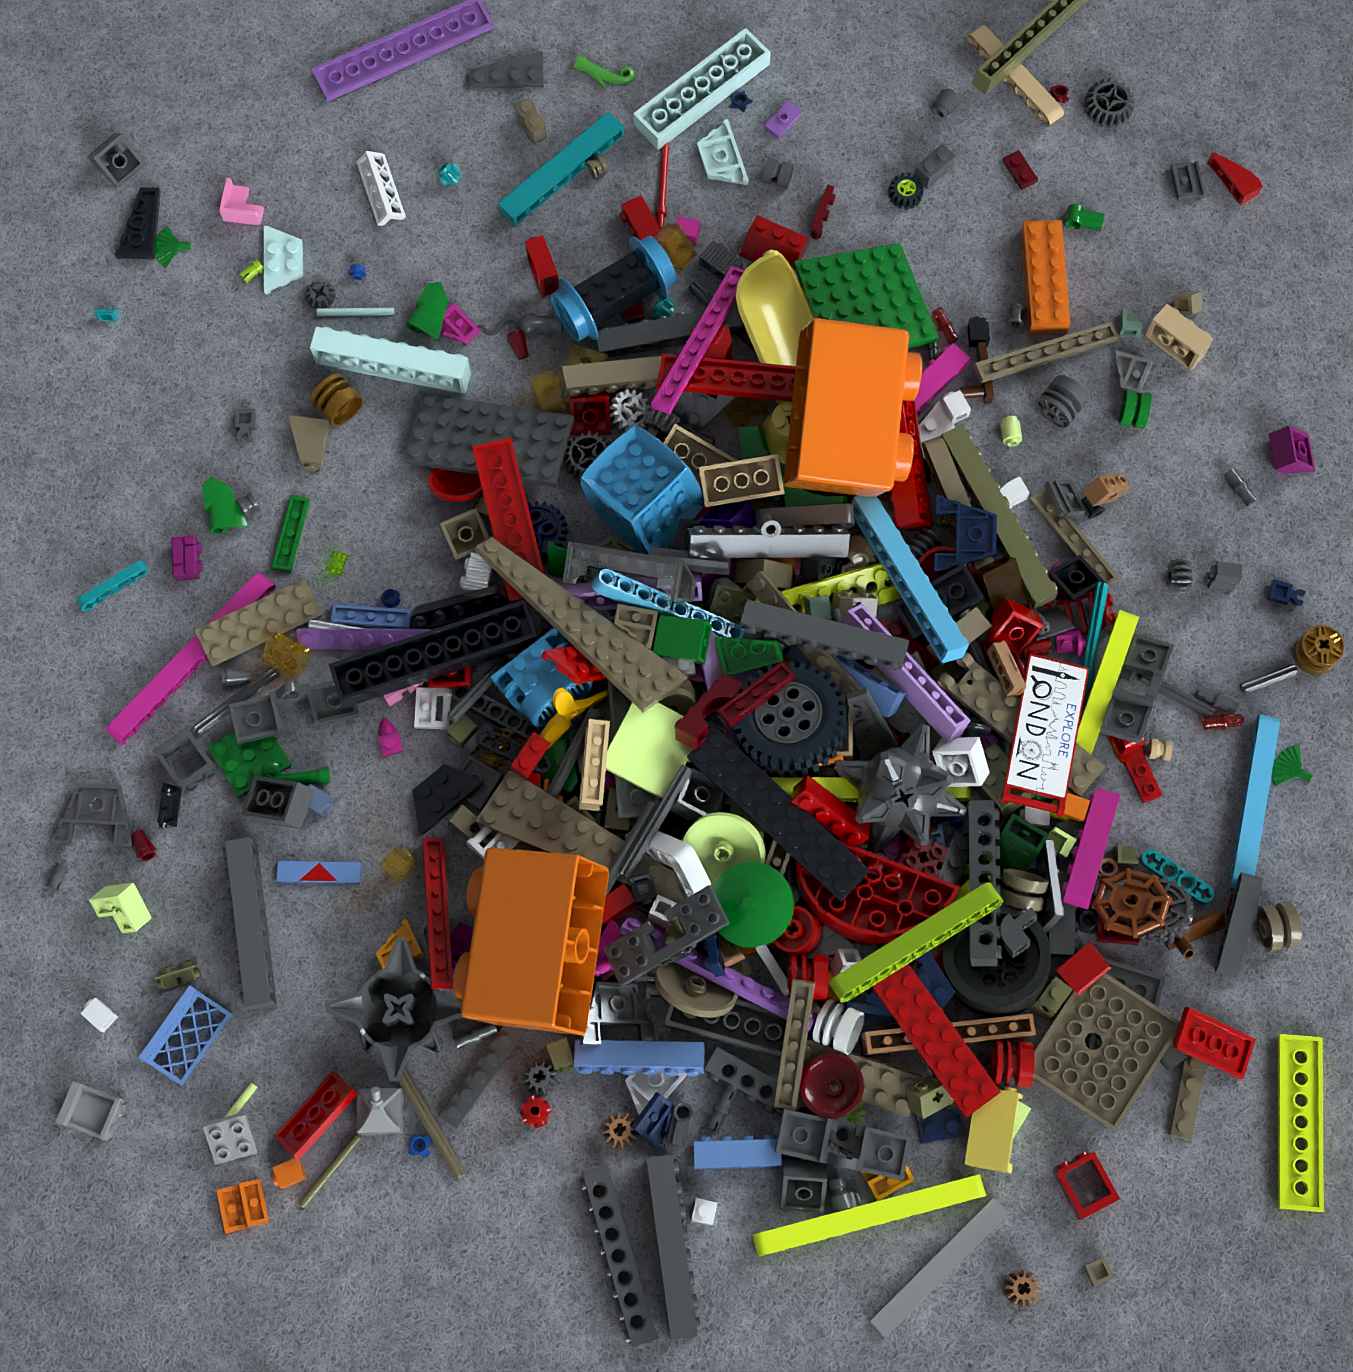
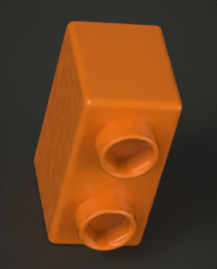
M813 318L800 330L784 473L785 487L875 497L890 491L894 486V481L904 482L908 478L912 466L914 444L912 435L899 432L902 400L913 401L918 394L922 376V358L918 353L908 352L909 333L906 330Z
M488 848L485 851L483 867L477 868L472 873L467 887V907L470 914L475 917L470 952L464 953L459 958L453 976L454 993L456 998L462 1002L460 1011L464 1018L499 1026L585 1035L588 1025L609 869L580 855L504 848Z

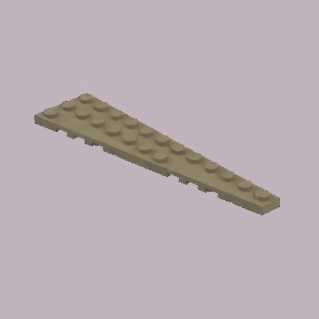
M490 537L476 546L475 551L643 713L687 682L688 676L679 669L673 667L494 538Z
M511 770L508 771L475 820V823L499 833L501 832L515 840L525 842L534 848L550 853L580 855L607 868L610 867L625 842ZM646 854L643 855L632 876L651 871L657 895L677 904L688 898L675 872ZM620 873L615 882L618 881L632 888L629 878ZM647 883L637 886L639 891L646 894L650 893Z

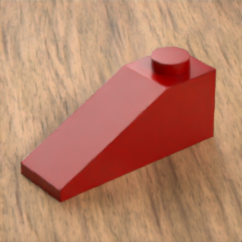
M1216 152L1211 153L1207 163L1240 205L1259 195L1263 185L1252 171Z

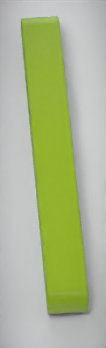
M990 882L985 883L836 975L829 985L841 1002H847L989 914L1002 904L1003 899Z

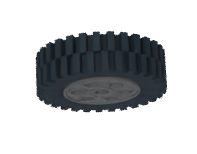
M789 661L788 668L795 674L796 679L733 727L739 748L754 763H757L758 767L762 770L766 767L768 774L773 776L775 770H777L779 777L785 778L786 772H790L791 778L797 777V771H802V775L806 776L808 775L807 769L812 768L813 772L819 771V763L825 767L829 764L828 756L832 759L837 756L836 749L841 750L843 746L842 740L845 741L848 724L844 698L841 695L839 686H835L833 678L827 679V673L823 670L818 674L816 666L811 665L810 669L807 670L806 663L800 662V666L796 667L795 661ZM772 664L766 666L767 672L773 668ZM761 669L756 672L757 679H754L752 676L747 679L748 686L766 673H763ZM742 684L740 691L742 692L748 686ZM792 695H797V696H798V697L795 698V699H790V698H789V697L792 696ZM771 702H778L776 705H769ZM808 707L814 708L811 711H805ZM787 714H793L790 718L785 717ZM768 720L774 721L771 724H765V722ZM803 726H809L806 730L800 729ZM784 732L789 733V735L785 737L780 736Z

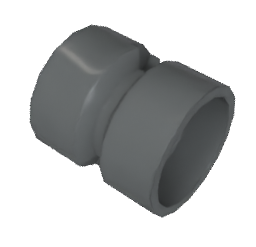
M768 158L763 171L762 182L768 184L775 182L777 186L788 189L794 164L787 162L779 164L778 160Z

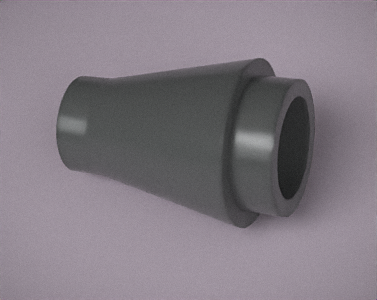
M229 667L222 669V685L231 687L251 682V671Z

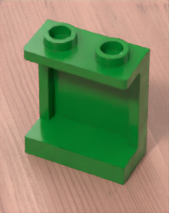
M660 615L659 621L655 626L656 637L652 643L651 650L661 658L690 660L697 664L705 665L712 625L705 619Z

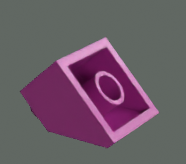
M1291 426L1268 434L1270 440L1268 445L1273 457L1272 466L1276 471L1283 474L1316 471L1308 434Z

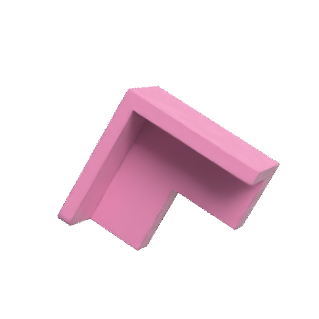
M226 178L219 209L223 221L261 226L264 207L246 204L249 188L233 185L231 178Z

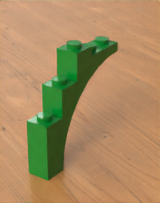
M763 426L739 428L742 460L772 455L766 442ZM782 470L781 475L785 494L770 496L772 500H782L784 495L785 507L848 504L847 496H827L817 494L808 489L785 487L784 472Z

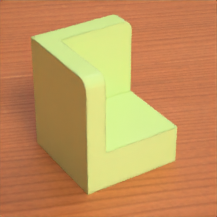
M1053 827L1050 830L1047 840H1053L1057 856L1062 859L1068 856L1077 840L1057 827Z

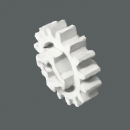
M626 389L616 394V397L611 400L614 403L609 406L613 410L610 416L615 417L613 423H619V429L625 427V432L634 425L644 428V424L648 423L646 420L649 413L647 409L651 408V406L645 404L648 399H642L641 392L636 395L634 389L630 392Z

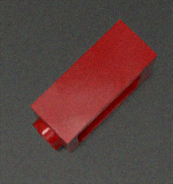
M533 236L525 241L527 259L541 296L544 297L559 289V278L544 236Z
M1087 1150L1076 1155L1077 1160L1071 1164L1067 1160L1057 1165L1058 1170L1053 1172L1078 1220H1082L1120 1200L1095 1152L1088 1154ZM1090 1160L1108 1195L1082 1208L1064 1173Z

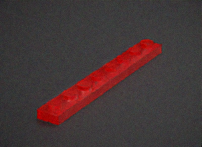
M423 838L422 851L431 989H452L453 972L444 838Z

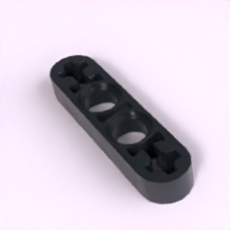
M489 728L479 730L476 735V743L480 747L511 762L515 760L517 752L524 746ZM488 733L489 739L493 741L495 740V737L499 739L497 740L493 748L491 747L493 742L486 741L485 743H483L482 737H480V735ZM505 741L509 744L510 749L508 752H501L498 745L500 742ZM543 754L539 762L544 760L546 768L543 767L540 770L537 764L532 772L545 774L551 767L550 759Z

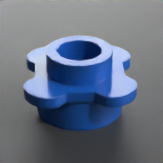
M413 1134L410 1137L411 1148H409V1154L411 1156L418 1154L427 1157L430 1154V1136L422 1137Z

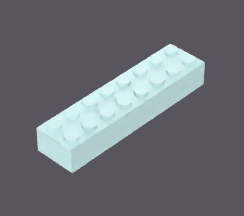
M745 28L634 112V126L657 150L661 149L663 145L670 142L769 66L770 51Z
M316 327L310 346L316 364L466 394L471 376L468 357L462 354L453 355L443 350H428L423 346H409L404 342L394 343L384 338L374 339L365 334L355 335L349 331L343 330L340 332L329 327Z

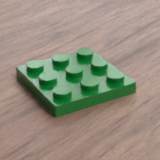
M234 730L208 746L238 798L249 793L254 776L264 777L262 767L267 762H276L280 766L281 772L292 766L274 736L238 744ZM270 768L269 772L274 774L275 769Z

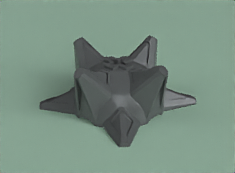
M921 723L901 747L884 751L874 756L870 761H836L834 770L858 789L859 800L855 819L857 823L871 822V851L880 853L900 830H903L921 846L928 845L930 817L965 815L967 808L945 790L954 781L952 775L929 759V725ZM900 790L904 792V796L900 794Z
M406 937L396 938L384 969L377 971L369 977L359 992L326 1003L327 1013L358 1025L361 1032L363 1050L366 1054L377 1050L381 1051L390 1081L400 1080L412 1049L417 1048L437 1055L441 1048L436 1027L463 1017L460 1011L462 1002L440 994L441 989H431L430 974L416 969ZM396 1007H398L399 1009L403 1010V1013L405 1014V1016H403L402 1014L398 1013V1010L396 1009Z

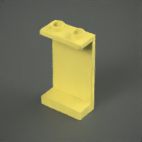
M1004 1087V1090H1000L1001 1093L972 1113L965 1157V1165L1005 1173L1012 1172L1013 1165L1009 1162L1018 1100H1022L1023 1095L1018 1093L1015 1088Z

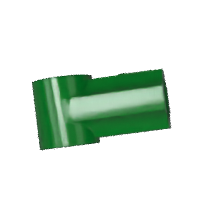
M1071 204L1067 207L1064 225L1067 228L1069 226L1075 227V229L1083 227L1101 231L1104 213L1084 210L1081 205Z

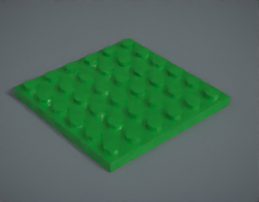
M901 243L794 262L793 267L813 318L903 329L909 333L908 348L938 341V334Z

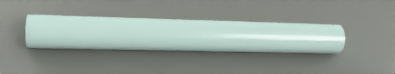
M394 308L317 309V316L394 315Z

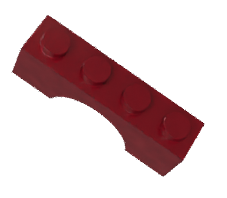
M725 674L719 680H715L708 692L703 693L699 701L689 708L687 714L676 722L674 726L675 740L696 751L708 735V724L705 718L733 699L737 693H741L740 687L742 683Z

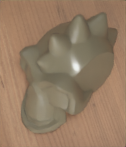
M852 533L848 549V558L850 560L848 564L842 566L841 574L870 566L877 562V556L864 534Z

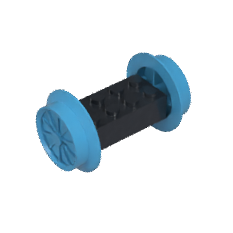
M647 236L640 241L636 237H630L628 240L630 254L574 287L564 278L559 280V289L550 294V301L561 324L575 341L579 342L586 337L596 341L598 339L597 326L652 293L663 299L668 297V288L677 282V277L668 255L655 238Z

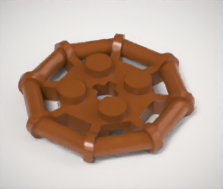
M1126 868L1122 872L1107 878L1103 877L1099 881L1100 885L1095 899L1091 902V907L1096 910L1107 931L1113 930L1133 936V938H1138L1139 935L1156 928H1162L1165 925L1164 920L1168 908L1172 904V897L1168 896L1157 875L1152 876ZM1127 879V881H1125L1124 884L1121 886H1119V884L1114 885L1117 882ZM1132 879L1139 880V881L1146 882V883H1145V884L1139 883V882H1136V881H1132ZM1153 887L1158 896L1151 895L1149 889ZM1106 891H1112L1110 898L1104 899ZM1131 898H1134L1136 904L1130 905L1126 900L1130 901ZM1154 904H1160L1157 915L1152 912ZM1104 907L1111 908L1113 914L1111 918L1108 916ZM1146 918L1152 920L1137 927V923L1143 922ZM1119 919L1132 923V927L1116 922Z

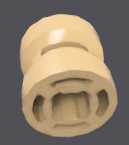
M1151 738L1148 744V758L1156 759L1160 757L1164 761H1170L1173 747L1172 741L1165 740L1161 743L1158 739Z

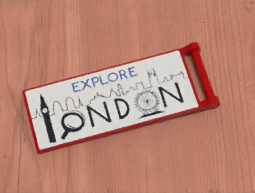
M1029 654L1024 682L1027 687L1021 693L1001 802H1012L1056 813V816L1063 817L1089 668ZM1010 789L1059 800L1058 805L1010 794Z

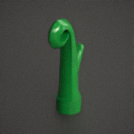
M267 762L262 767L263 776L268 778L299 782L305 786L313 783H330L329 767H320L317 770L291 774H280L281 769L276 762ZM270 768L275 769L274 774L269 772Z

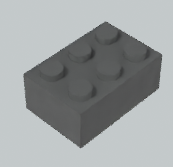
M254 776L241 815L261 823L302 829L314 790L299 782Z

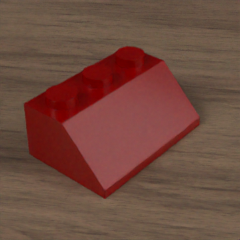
M757 215L748 230L740 256L755 262L769 250L778 251L784 256L795 272L794 262L802 259L808 246V237Z

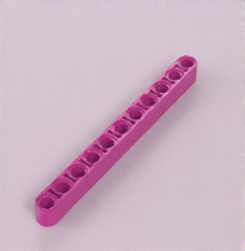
M262 573L255 574L208 623L266 597L270 591L273 592L275 590V585ZM196 635L107 726L106 732L121 745L126 744V740L141 728L140 725L144 721L147 722L156 713L154 711L170 698L168 696L172 692L175 693L184 684L183 681L187 677L190 678L198 669L197 667L200 663L203 664L208 659Z

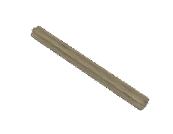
M404 1068L398 1081L454 1178L459 1179L466 1174L465 1169L406 1068Z

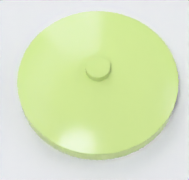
M717 812L702 816L689 827L683 838V841L688 843L696 852L712 886H714L716 880L723 872L736 864L743 862H760L765 864L766 851L761 835L750 822L735 814Z

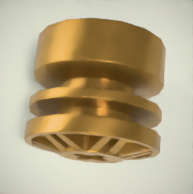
M337 373L321 381L312 392L310 398L312 404L320 412H324V416L333 426L345 424L358 413L363 405L362 396L354 388L350 387V384L341 374Z
M1313 626L1306 631L1294 646L1293 657L1295 663L1307 674L1320 675L1326 673L1344 654L1345 644L1343 637L1330 626Z

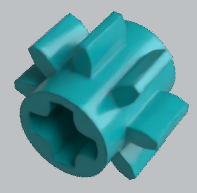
M446 162L438 170L440 176L438 180L443 185L450 184V186H453L461 178L459 172L461 169L456 163L449 164Z
M660 297L652 306V309L655 310L653 316L656 318L661 316L671 317L676 310L673 307L675 302L669 297L666 299Z

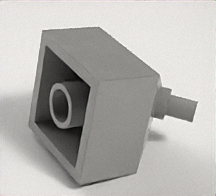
M379 1087L357 1089V1133L359 1135L403 1134V1089Z

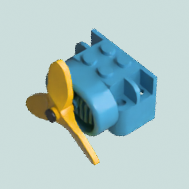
M555 627L491 676V679L521 716L528 718L535 727H545L539 736L551 743L549 747L569 729L571 724L575 725L581 721L582 716L580 714L584 710L609 698L608 690L584 699L592 688V682L576 685L565 674L556 669L558 665L549 658L546 660L541 658L545 650L571 646Z

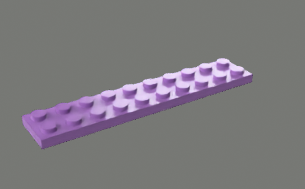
M467 0L316 66L311 71L328 102L494 29V23L481 0Z

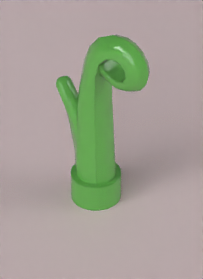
M578 55L574 64V69L589 74L603 88L606 87L603 80L623 85L630 83L635 77V72L631 67H622L618 75L594 64L582 55ZM624 73H629L628 76L623 77Z

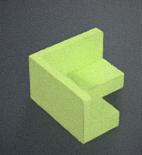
M134 883L105 886L89 899L97 916H113L121 933L136 932L151 919V915Z

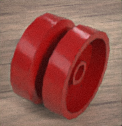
M794 906L793 917L788 928L774 943L788 954L797 956L809 955L819 947L822 940L823 929L821 923L808 910Z

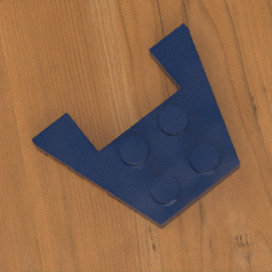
M936 495V515H957L956 554L935 553L934 573L956 568L963 563L966 565L996 556L997 515L973 506L969 507L955 500L946 499L941 495Z
M928 951L916 958L923 964L916 975L942 1010L956 991ZM873 991L866 1001L887 1010Z

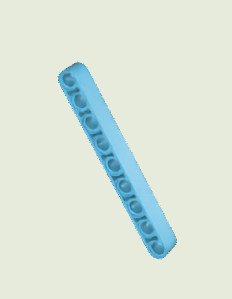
M601 570L592 581V588L598 594L624 605L658 611L657 619H659L660 615L705 619L712 625L711 631L719 637L741 638L745 633L738 624L612 570Z
M1258 714L1256 718L1258 723L1257 728L1254 729L1252 740L1254 741V747H1251L1249 758L1251 765L1250 767L1248 766L1246 776L1248 783L1244 788L1243 794L1245 801L1244 805L1241 806V824H1238L1236 835L1238 842L1235 844L1233 853L1235 860L1234 864L1231 865L1230 877H1232L1231 884L1228 883V887L1235 889L1241 872L1255 876L1280 726L1279 718Z

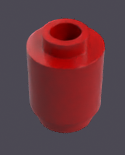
M1034 637L1021 655L1023 659H1027L1029 654L1048 655L1049 650H1051V643L1048 638L1037 641Z

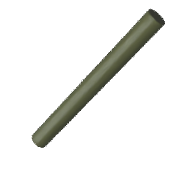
M357 1134L352 1136L299 1201L301 1206L306 1208L359 1143L361 1138Z

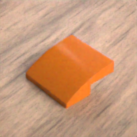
M260 1179L216 1190L224 1234L269 1222Z

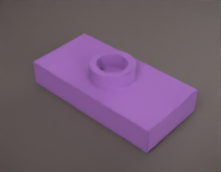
M787 101L764 125V129L779 139L802 115V110Z

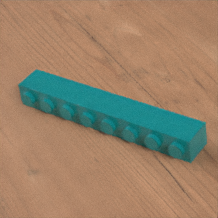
M610 112L600 116L596 123L591 127H587L578 138L572 139L566 148L559 150L555 157L550 161H546L536 173L530 174L524 183L514 188L512 193L504 196L498 203L499 213L514 227L517 226L585 169L587 161L595 160L596 156L603 154L625 135L624 125Z

